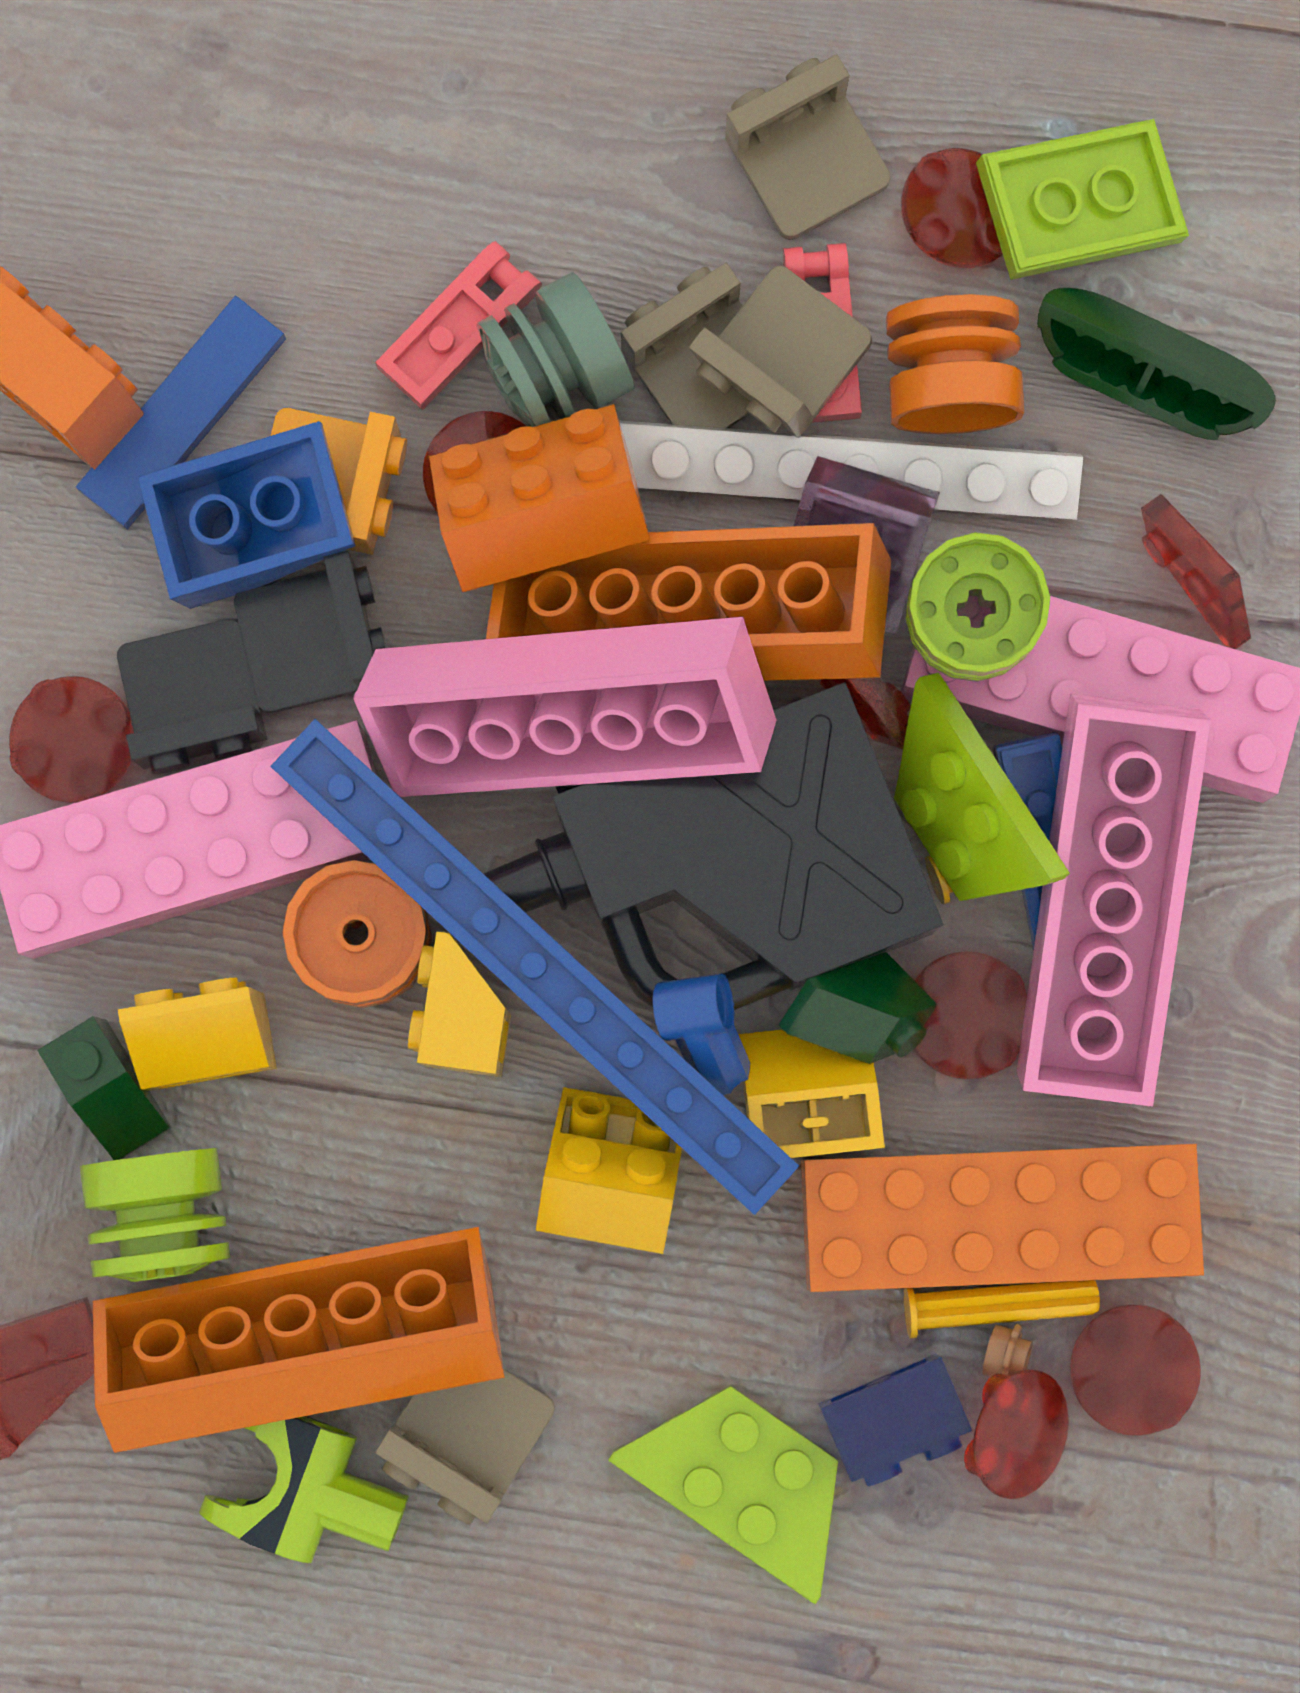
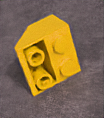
M436 931L434 946L423 945L421 951L418 984H422V987L428 988L425 1010H413L408 1036V1049L418 1052L417 1063L426 1067L502 1078L511 1014L450 933Z
M235 977L198 984L200 995L183 998V993H174L173 989L156 990L134 995L135 1006L118 1009V1016L141 1090L155 1091L277 1069L265 994L247 987L246 981L238 982V978Z
M783 1029L738 1034L751 1063L748 1080L743 1081L747 1118L790 1158L885 1148L874 1063L868 1064L787 1034Z
M563 1087L543 1177L536 1231L663 1254L682 1148L630 1099Z

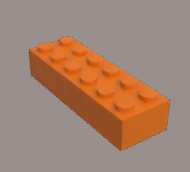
M874 523L648 532L649 541L493 585L486 639L743 617L764 681L880 678L891 558Z
M1197 1144L801 1160L807 1290L810 1292L1204 1276Z
M479 1227L93 1300L95 1409L114 1453L505 1378L491 1274Z

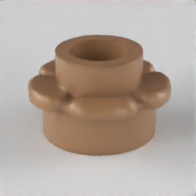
M996 1324L987 1346L983 1364V1375L999 1379L1001 1387H1006L1011 1381L1012 1376L1023 1379L1027 1371L1033 1341L1022 1339L1023 1333L1020 1324H1015L1013 1329Z

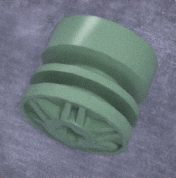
M574 272L535 292L536 303L542 319L541 322L533 325L515 303L504 309L507 321L514 335L513 337L508 339L492 315L476 324L483 341L485 362L489 372L512 413L516 414L527 426L535 427L551 422L544 407L548 403H550L560 419L574 414L575 410L569 392L576 388L580 390L582 395L595 409L635 389L628 365L612 331L590 292Z

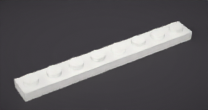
M619 420L638 488L1077 520L1083 456L1081 454L802 434L800 438H797L792 433L786 432L773 433L772 431Z

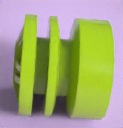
M975 532L949 539L925 558L912 581L905 615L911 643L930 667L952 679L979 682L1004 675L1026 658L1047 626L1050 594L1044 572L1030 553L1004 536ZM969 596L978 597L980 607L991 609L992 614L984 617L980 628L971 627L969 617L958 616L957 610L964 608Z
M217 1148L149 1155L80 1166L84 1208L95 1211H115L116 1216L115 1225L88 1234V1243L97 1244L119 1241L120 1250L119 1257L91 1261L92 1277L108 1276L130 1282L194 1274L215 1261L230 1258L229 1242L199 1246L197 1230L227 1226L226 1217L217 1214H195L194 1200L213 1195L222 1190Z

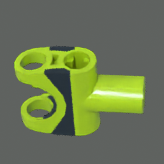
M303 1416L245 1428L255 1432V1438L265 1443L275 1457L277 1465L276 1480L267 1495L252 1500L237 1498L236 1502L215 1495H205L199 1510V1514L204 1519L249 1545L294 1561L312 1563L324 1528L389 1552L409 1496L345 1473L357 1437L335 1426Z

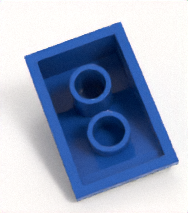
M320 421L137 477L169 598L189 609L235 596L239 592L261 587L324 560L323 556L340 553L355 546L323 424Z

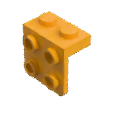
M292 408L279 410L275 415L271 436L318 421L323 424L355 546L347 550L373 555L377 537H386L391 522L393 500L387 499L391 476H400L406 456L407 439L401 438L396 418L370 411L366 425Z

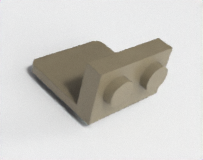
M838 54L821 63L818 58H812L799 64L787 74L786 82L768 92H765L763 88H756L747 92L732 104V111L727 113L725 140L780 235L788 240L804 235L879 194L888 187L890 182L888 168L846 98L850 75Z
M727 262L712 272L707 266L696 270L677 286L679 294L658 306L656 301H651L641 306L625 320L624 323L627 328L621 331V352L669 422L673 425L730 428L750 415L745 410L750 401L733 388L724 395L696 373L701 363L689 349L691 343L704 327L719 337L743 306L739 301L741 282Z
M776 266L769 271L719 337L704 327L691 343L689 349L701 363L696 373L724 395L731 388L750 401L745 410L773 433L782 425L797 438H800L872 345V336L865 326L788 268Z
M505 1369V1378L412 1395L394 1426L387 1432L375 1454L386 1460L382 1470L399 1483L415 1490L419 1482L442 1495L437 1505L451 1516L468 1525H471L475 1517L487 1524L555 1411L554 1402L550 1397Z

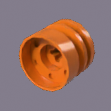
M965 294L919 299L899 305L887 312L886 335L894 340L889 343L887 349L888 360L897 366L910 368L890 379L891 425L899 430L913 433L959 434L991 430L1010 425L1022 419L1025 413L1022 371L1015 366L1000 363L1018 354L1021 348L1020 337L1012 332L1017 329L1019 324L1018 306L1011 300L997 296Z

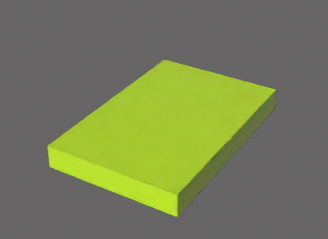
M1154 119L982 154L976 162L1010 280L1182 243L1189 236Z

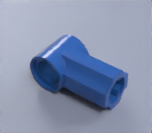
M714 974L658 982L653 991V1012L660 1036L665 1041L675 1040L683 1059L722 1095L731 1094L738 1084L748 1080L751 1063L734 1025V1001L726 976Z

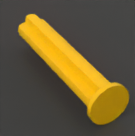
M1095 1280L1045 1282L914 1294L913 1288H904V1313L907 1333L910 1339L917 1338L918 1330L1086 1316L1095 1314L1099 1311L1100 1307L1099 1290Z

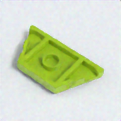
M937 672L919 677L914 686L894 799L958 900L964 901L1028 889L1066 879L1070 872L940 673Z
M731 1385L612 1452L608 1458L609 1462L813 1604L817 1603L821 1597L838 1460L833 1455Z

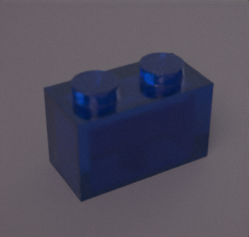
M936 1353L818 1403L851 1482L864 1478L867 1486L879 1484L902 1473L903 1470L899 1462L923 1452L926 1460L930 1461L961 1448L963 1445L959 1436L973 1431L942 1357Z

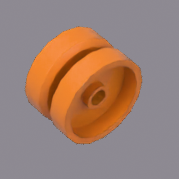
M357 860L328 865L303 881L287 906L282 931L288 961L302 982L335 1003L359 1008L389 1003L412 988L418 979L423 945L431 946L432 942L427 911L376 864ZM363 923L366 924L368 928L366 941L360 945H352L353 943L345 938L346 930L349 926L360 928Z

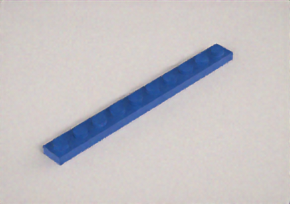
M316 719L306 727L270 766L754 1215L797 1170L799 1165Z

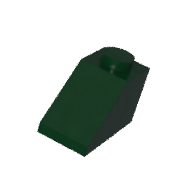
M883 952L807 979L778 1025L789 1035L871 1064L894 1054L898 1057H903L912 1052L925 1038L927 1030L924 1028V1024L938 1004L887 952Z
M92 1016L37 1050L72 1109L113 1160L123 1159L172 1128L151 1092L141 1090L133 1063L106 1019Z

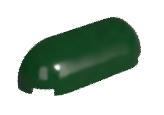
M1057 288L1049 291L1041 303L1037 325L1041 330L1043 341L1053 357L1052 363L1061 373L1078 383L1185 433L1202 439L1218 440L1219 435H1231L1251 427L1254 429L1259 427L1274 409L1276 397L1272 387L1248 364L1225 351L1111 298L1078 288Z

